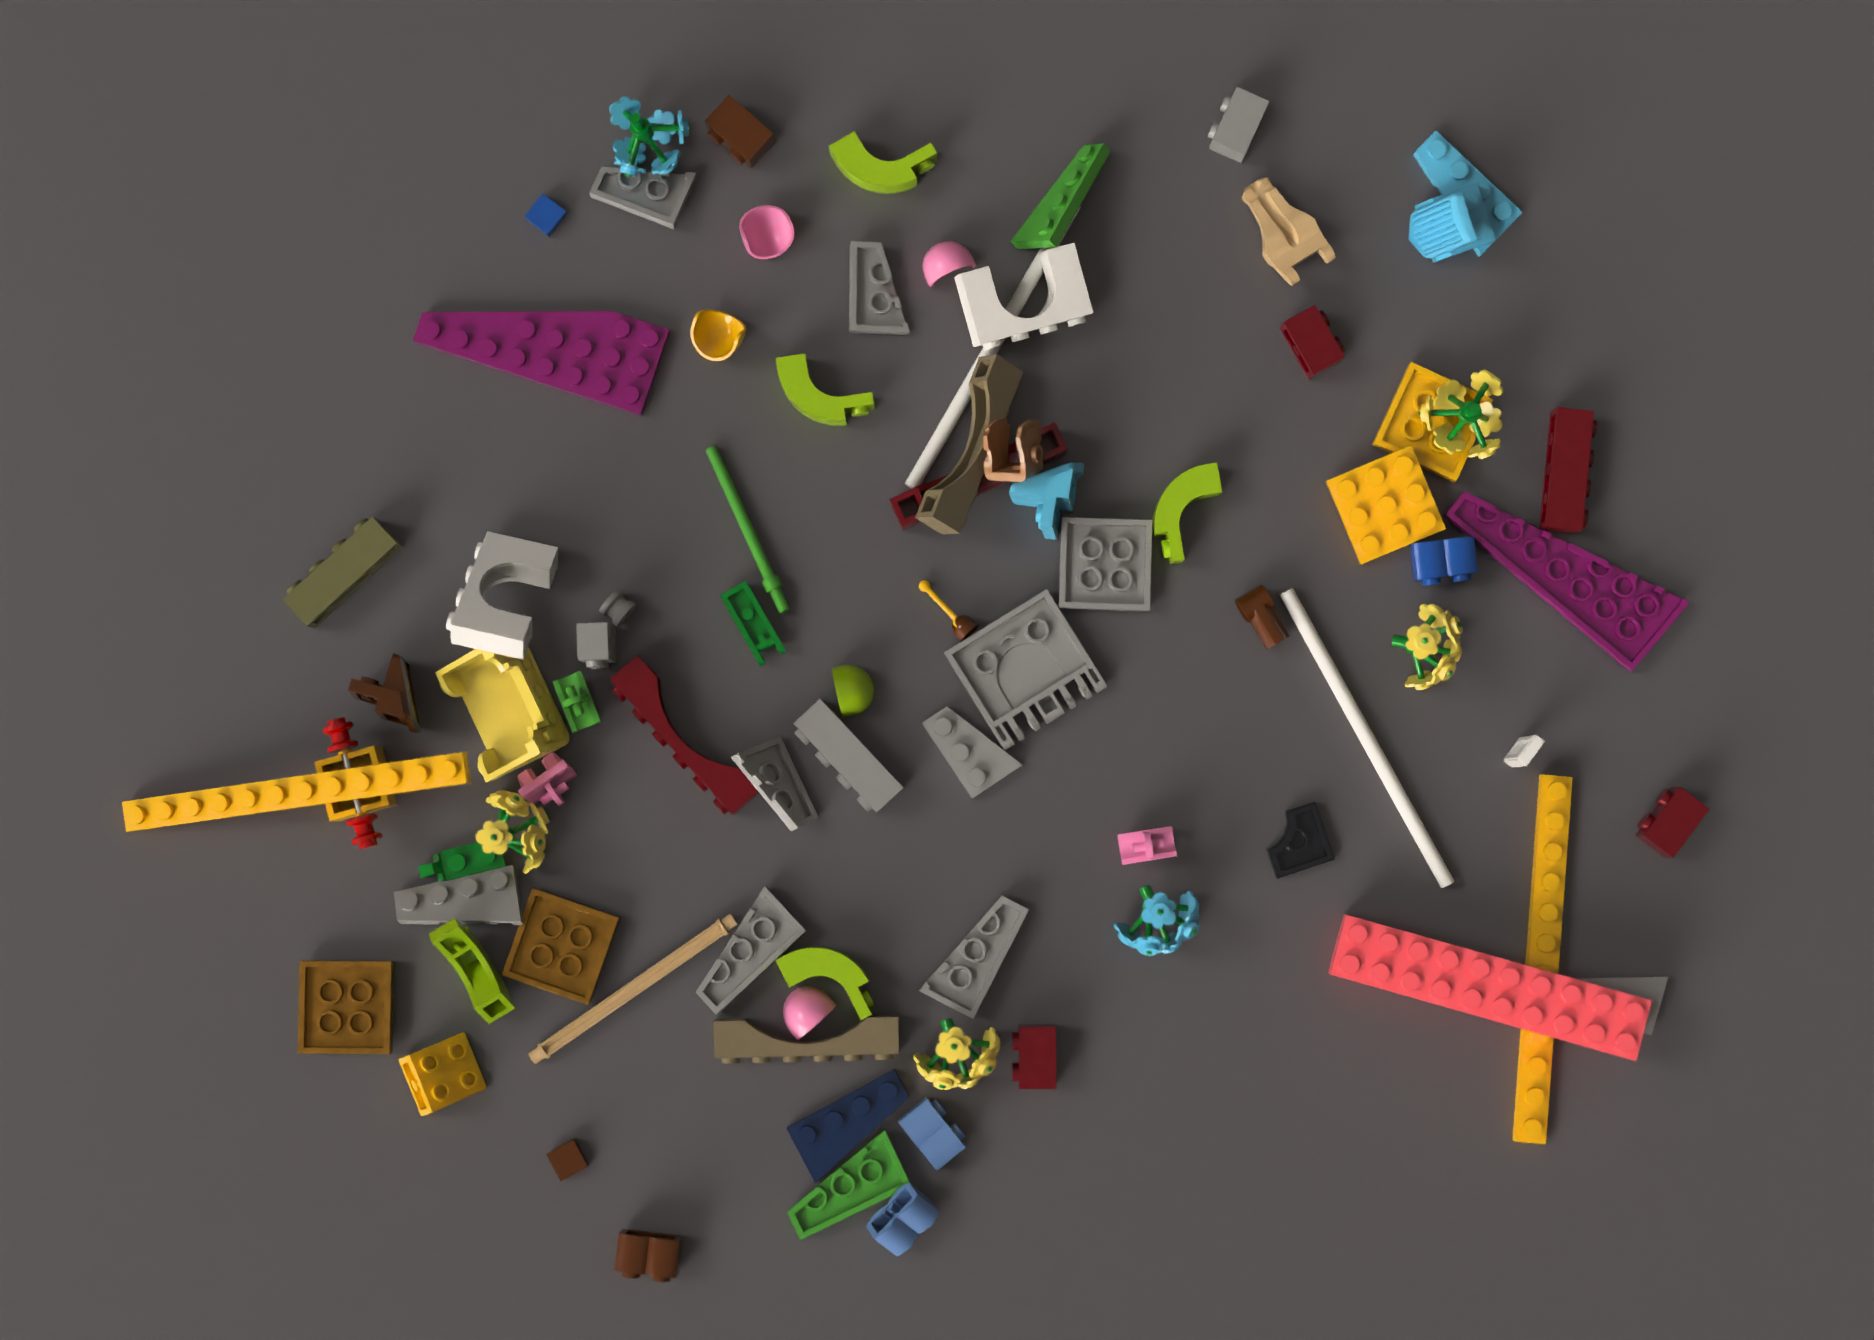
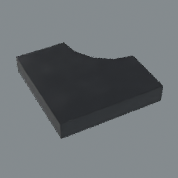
M1315 802L1285 811L1286 827L1284 834L1277 844L1266 850L1276 879L1335 860Z

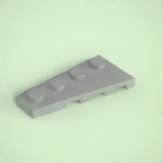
M513 865L394 892L396 916L400 924H440V922L447 923L456 918L461 925H468V923H485V925L512 923L513 925H524L516 869Z
M764 886L695 993L717 1015L807 930L776 896Z

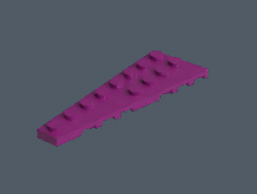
M1465 491L1443 515L1468 537L1474 536V542L1629 672L1636 668L1689 604L1684 598L1681 599L1664 591L1665 589L1657 585L1654 586L1631 572L1609 564L1608 561L1572 543H1566L1552 536L1551 533L1545 530L1542 531L1526 523L1521 518L1513 517L1497 509L1496 506Z

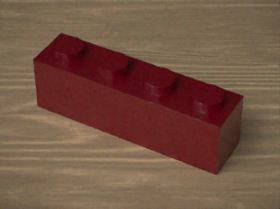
M1557 407L1550 412L1539 529L1542 531L1577 534L1583 531V527L1587 525L1589 514L1588 510L1585 509V500L1591 492V480L1588 479V469L1592 467L1594 462V450H1590L1591 438L1595 437L1597 431V421L1593 420L1594 411Z

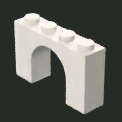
M1075 243L1045 250L1039 254L1048 286V296L1043 309L1032 318H1020L1004 309L997 297L989 266L960 273L954 277L973 347L982 345L984 350L1001 346L1000 340L1011 337L1013 343L1030 338L1028 332L1039 329L1040 335L1058 330L1056 324L1067 322L1068 327L1086 322L1085 316L1093 314V309Z
M487 531L483 543L478 542L476 546L474 565L468 566L465 588H460L456 598L457 608L455 612H450L447 619L446 629L450 630L451 643L524 660L532 638V617L496 609L486 603L482 597L494 585L508 581L550 589L558 568V547Z

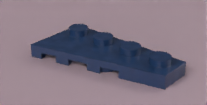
M895 1069L786 1128L815 1183L909 1098Z

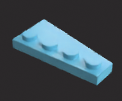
M1437 131L1413 154L1432 185L1438 189L1441 195L1475 183L1478 184L1495 240L1523 213ZM1494 242L1474 248V251L1480 257Z

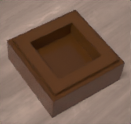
M575 1138L546 1154L560 1181L589 1166Z

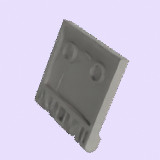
M1047 589L944 652V655L1004 751L1015 745L1003 726L1004 722L1007 721L1019 742L1025 738L1024 732L1013 719L1020 712L1023 711L1031 729H1034L1035 732L1041 729L1029 708L1033 704L1046 724L1065 714L1053 694L1054 691H1059L1070 709L1076 707L1073 696L1069 694L1064 686L1070 681H1075L1083 697L1086 699L1091 698L1092 694L1080 676L1083 673L1096 693L1107 688L1104 679Z

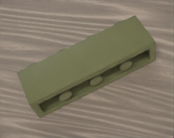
M371 517L369 520L365 518L354 527L355 533L347 540L342 539L336 543L331 549L333 553L325 561L323 559L317 561L309 569L310 574L303 581L298 580L287 589L288 595L282 600L306 626L315 629L404 547L378 519Z

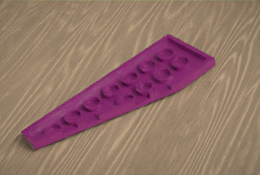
M614 311L422 312L413 341L417 344L642 416L670 335V330Z

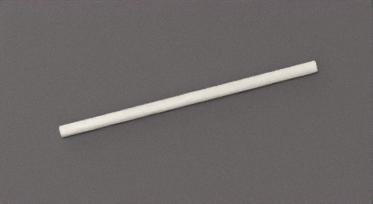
M1079 207V209L1077 210V212H1076L1075 216L1073 217V219H1072L1070 225L1068 226L1066 232L1064 233V235H1063L1061 241L1063 240L1065 234L1067 233L1069 227L1071 226L1073 220L1075 219V217H1076V215H1077V213L1079 212V210H1080L1081 207ZM1052 248L1039 249L1005 308L1010 314L1019 316L1044 273L1039 254ZM1005 339L1000 340L1001 345ZM1001 346L988 350L982 348L907 478L905 485L914 488L922 484L971 399L969 381L979 357L997 354Z
M1293 588L1280 594L1281 599L1441 888L1452 884L1455 881L1297 594Z

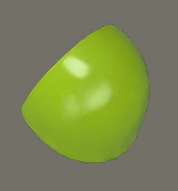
M855 665L832 667L842 717H852L865 711L871 704L875 692L870 675L864 669Z

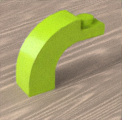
M855 131L829 145L830 155L844 176L857 186L876 193H898L916 187L917 177L915 173H926L935 166L934 162L937 161V152L932 143L896 161L877 159L865 149Z
M805 353L776 358L778 376L787 398L799 412L809 419L826 425L842 426L847 425L845 413H851V416L854 417L869 414V410L875 409L872 392L836 397L818 390L810 379Z
M1217 462L1196 466L1183 472L1168 485L1158 500L1153 514L1152 533L1153 537L1165 535V540H1161L1163 557L1169 558L1170 565L1182 563L1185 560L1179 528L1183 509L1193 501L1217 497L1222 493Z
M454 918L429 933L433 945L447 958L462 979L474 1009L488 1024L515 1009L500 973L482 944L467 926L463 927Z
M810 946L796 949L776 959L789 987L813 976L830 977L844 987L861 1020L872 1015L871 1007L875 1006V1003L867 989L862 991L860 988L861 985L869 982L870 979L863 968L845 953L828 947Z

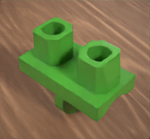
M581 670L553 681L572 733L602 722Z

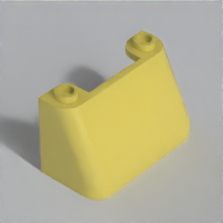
M529 647L524 660L475 649L435 672L440 688L445 694L454 698L462 696L487 750L478 756V770L486 782L498 779L569 743L568 730Z

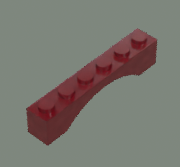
M1055 422L1041 428L1042 441L1040 445L1043 449L1042 458L1043 465L1066 455L1068 448ZM1014 442L1008 445L1009 460L1011 463H1020L1019 451H1017V445ZM984 474L977 489V496L1009 481H991ZM948 475L916 486L889 499L903 531L921 523L915 517L926 490L940 483Z
M636 655L610 678L611 682L615 685L611 688L615 695L622 702L626 699L630 701L635 707L631 711L643 725L648 721L655 729L652 733L654 738L663 747L668 744L676 752L672 756L673 759L683 769L689 767L696 776L692 778L702 791L705 792L709 789L714 794L716 799L713 800V803L724 815L728 811L732 815L737 814L759 794L758 790L740 768L726 766L709 760L696 752L681 738L666 713L661 693V679L640 656Z

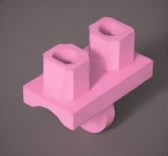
M551 752L541 761L547 771L537 776L535 771L530 768L517 776L521 786L518 790L519 794L534 805L541 801L545 806L552 800L558 806L562 805L564 799L561 794L569 789L567 782L577 776L573 767L564 759L562 760L556 753Z
M1172 826L1117 835L1122 865L1177 856Z

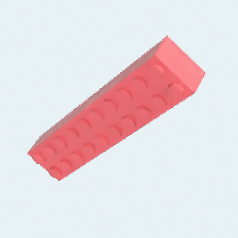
M1346 914L1342 918L1328 970L1330 975L1633 1061L1637 1060L1652 1000Z

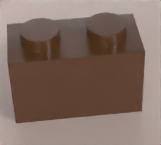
M730 95L705 120L709 130L707 135L719 146L724 143L731 150L729 152L730 156L740 165H743L745 162L752 168L775 144L774 134Z

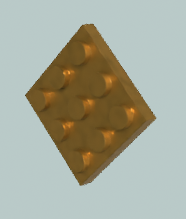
M532 888L523 913L524 925H519L502 976L590 1005L620 917L537 888Z
M299 961L298 1054H391L393 1047L394 961Z

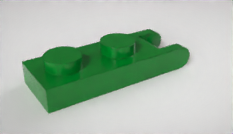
M746 580L719 595L759 666L766 664L760 653L769 647L776 645L780 654L787 652Z

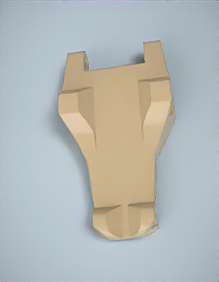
M1268 177L1258 179L1245 188L1242 200L1250 207L1260 226L1263 257L1268 265L1272 266L1289 285L1293 286L1300 281L1299 275L1293 267L1318 252L1325 263L1335 259V253L1323 236L1315 218L1290 206L1277 188L1272 186Z

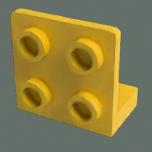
M464 1032L398 1059L421 1116L442 1109L487 1087Z

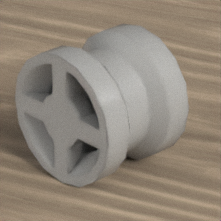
M616 589L604 601L599 612L603 616L612 618V623L616 627H620L633 613L637 604L632 600L627 601L623 597V593Z

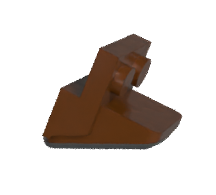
M393 653L383 686L379 685L378 680L361 676L360 681L351 679L348 691L355 700L376 705L375 711L381 719L408 726L411 732L421 733L409 668L410 664L401 655Z

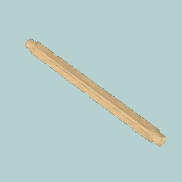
M730 913L721 920L717 919L713 925L543 1042H539L537 1047L528 1053L530 1059L534 1064H537L544 1058H550L557 1050L723 935H728L729 930L738 925L735 918Z

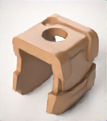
M995 419L985 427L983 443L988 457H985L983 466L988 480L1023 482L1043 470V449L1040 445L1042 433L1038 419L1027 420L1017 429L1018 433L1015 438L1020 463H1011L1009 460L1008 440H1010V424L1007 423V419Z

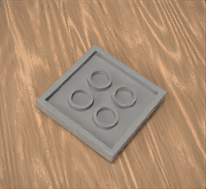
M1062 517L1058 608L1149 612L1152 520Z

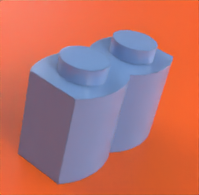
M926 1096L899 1118L898 1123L938 1171L966 1148L962 1141L966 1136L956 1123L950 1126L943 1116L947 1112L937 1099L931 1102Z
M906 1183L894 1193L888 1205L879 1209L872 1216L866 1228L877 1242L895 1256H899L912 1247L918 1234L934 1224L940 1211L931 1199L911 1183Z

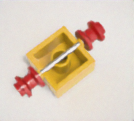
M345 717L327 721L328 727L322 729L323 734L330 735L332 745L327 748L328 753L338 752V755L315 761L317 773L386 763L383 747L373 745L351 752V749L359 746L358 741L351 740L349 730L354 725L352 721L346 722ZM395 794L325 803L329 821H342L355 817L346 821L347 826L354 827L356 837L351 840L352 845H359L360 850L377 846V839L383 838L382 833L375 832L373 822L378 818L377 813L369 815L367 813L397 805Z

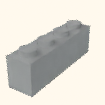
M821 699L793 723L798 728L794 734L806 746L811 742L817 748L818 752L815 756L826 768L832 765L839 772L835 778L847 790L853 787L860 796L856 800L868 813L872 809L878 813L904 789Z

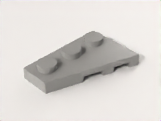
M601 167L590 190V197L674 229L697 177L696 173L685 172V175L653 174L652 172L644 174L638 172L637 177H626L624 173L620 172V168Z
M851 241L849 333L909 335L910 331L901 310L902 306L891 279L892 275L881 242Z
M781 736L731 757L790 831L819 819Z

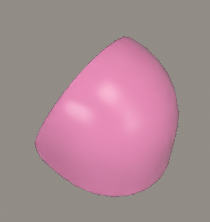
M762 205L752 208L741 217L739 222L744 246L748 253L757 259L775 258L784 253L793 242L794 227L789 215L777 206Z
M944 241L935 244L927 251L923 260V273L929 287H932L937 280L952 271L967 266H972L973 268L977 266L970 251L965 246L953 241Z
M802 986L792 991L786 998L783 1006V1018L791 1034L799 1040L837 1005L824 990L814 986Z

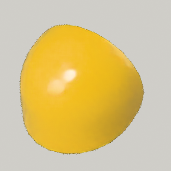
M710 309L700 310L694 316L691 325V340L696 351L701 356L711 361H722L730 357L739 348L745 337L746 326L738 318L725 312Z

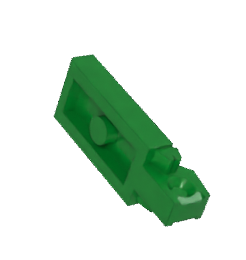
M475 842L439 851L440 853L433 855L434 862L420 865L418 868L421 878L437 875L439 881H449L505 867L507 862L505 853L501 855L494 853V851L485 853L480 844Z

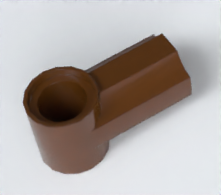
M1259 585L1235 599L1239 612L1247 623H1251L1266 650L1290 636L1276 614L1274 602L1263 585Z

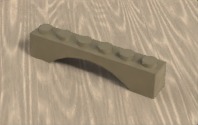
M998 354L979 357L969 381L972 420L965 450L950 474L940 483L926 490L915 517L942 535L959 534L965 526L967 514L972 502L977 497L978 486L982 476L985 474L983 461L988 456L987 451L984 450L983 431L991 421L998 418L1007 419L1013 397L1020 387L1019 382L1023 371Z
M899 1014L871 1015L841 1034L812 1041L790 1040L773 1035L759 1028L747 1018H724L713 1021L714 1058H722L723 1064L740 1063V1058H752V1063L771 1062V1057H783V1062H800L801 1056H814V1061H832V1056L844 1055V1060L846 1061L863 1060V1055H875V1060L893 1059V1054H899L900 1051Z

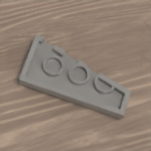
M1001 895L919 991L974 1019L1029 909Z

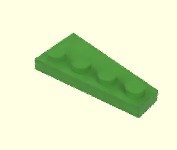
M1104 143L1083 145L1010 242L1017 249L1057 248L1111 150Z
M886 1129L880 1132L787 1211L800 1240L894 1195L900 1187L906 1183H911Z

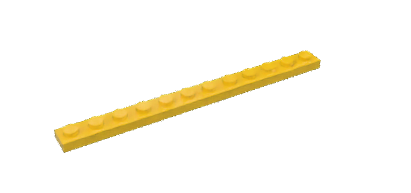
M466 751L122 802L126 832L465 784L471 782Z
M1541 774L1539 775L1525 965L1558 974L1573 777ZM1524 1029L1520 1030L1512 1140L1515 1142L1546 1144L1554 1038Z

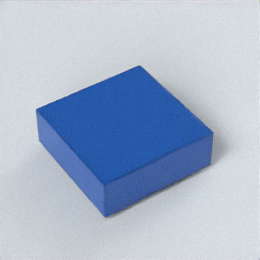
M542 194L524 217L550 237L567 216V212L545 194Z

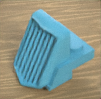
M1477 183L1414 206L1415 210L1410 216L1409 241L1423 257L1431 258L1433 263L1496 241Z
M1067 463L1037 473L1023 482H1014L1010 486L1009 495L1013 504L1037 507L1036 522H1039L1038 529L1042 530L1045 539L1057 540L1061 511L1073 513L1077 481L1083 475L1084 463Z

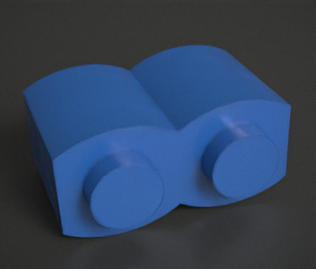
M1474 536L1410 545L1414 581H1422V586L1441 584L1440 578L1452 577L1453 582L1471 580V574L1478 573Z

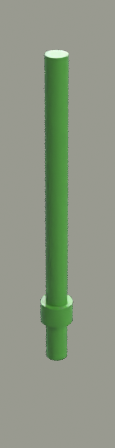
M712 446L706 449V453L764 579L762 584L766 593L771 594L779 614L790 610L781 589L783 584L779 575H775L717 446Z

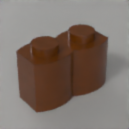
M622 1229L618 1236L614 1271L622 1272V1277L636 1279L640 1278V1274L652 1276L654 1281L670 1282L671 1278H676L679 1274L683 1236Z

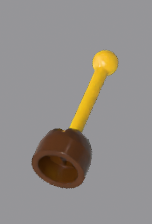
M922 580L919 583V589L922 592H927L953 620L952 631L961 642L968 638L979 625L969 616H957L930 588L929 581Z

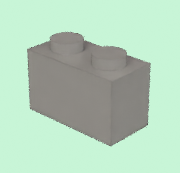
M1236 87L1233 96L1227 94L1220 108V111L1224 112L1221 122L1214 121L1207 136L1212 139L1209 149L1242 163L1269 101L1239 87Z
M608 622L576 624L578 661L586 664V667L591 668V670L609 669L610 663H617L616 629Z

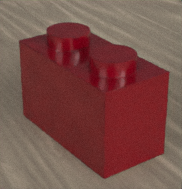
M1316 305L1284 321L1279 328L1309 380L1339 364L1345 358L1343 343L1338 336L1333 337L1328 328L1330 322L1323 310L1319 311Z
M1681 787L1664 789L1655 801L1658 804L1652 813L1648 812L1645 814L1637 826L1640 829L1635 836L1664 858L1675 857L1710 810Z
M1018 1024V1032H1012V1050H1018V1063H1012V1081H1018L1019 1089H1056L1055 1024Z

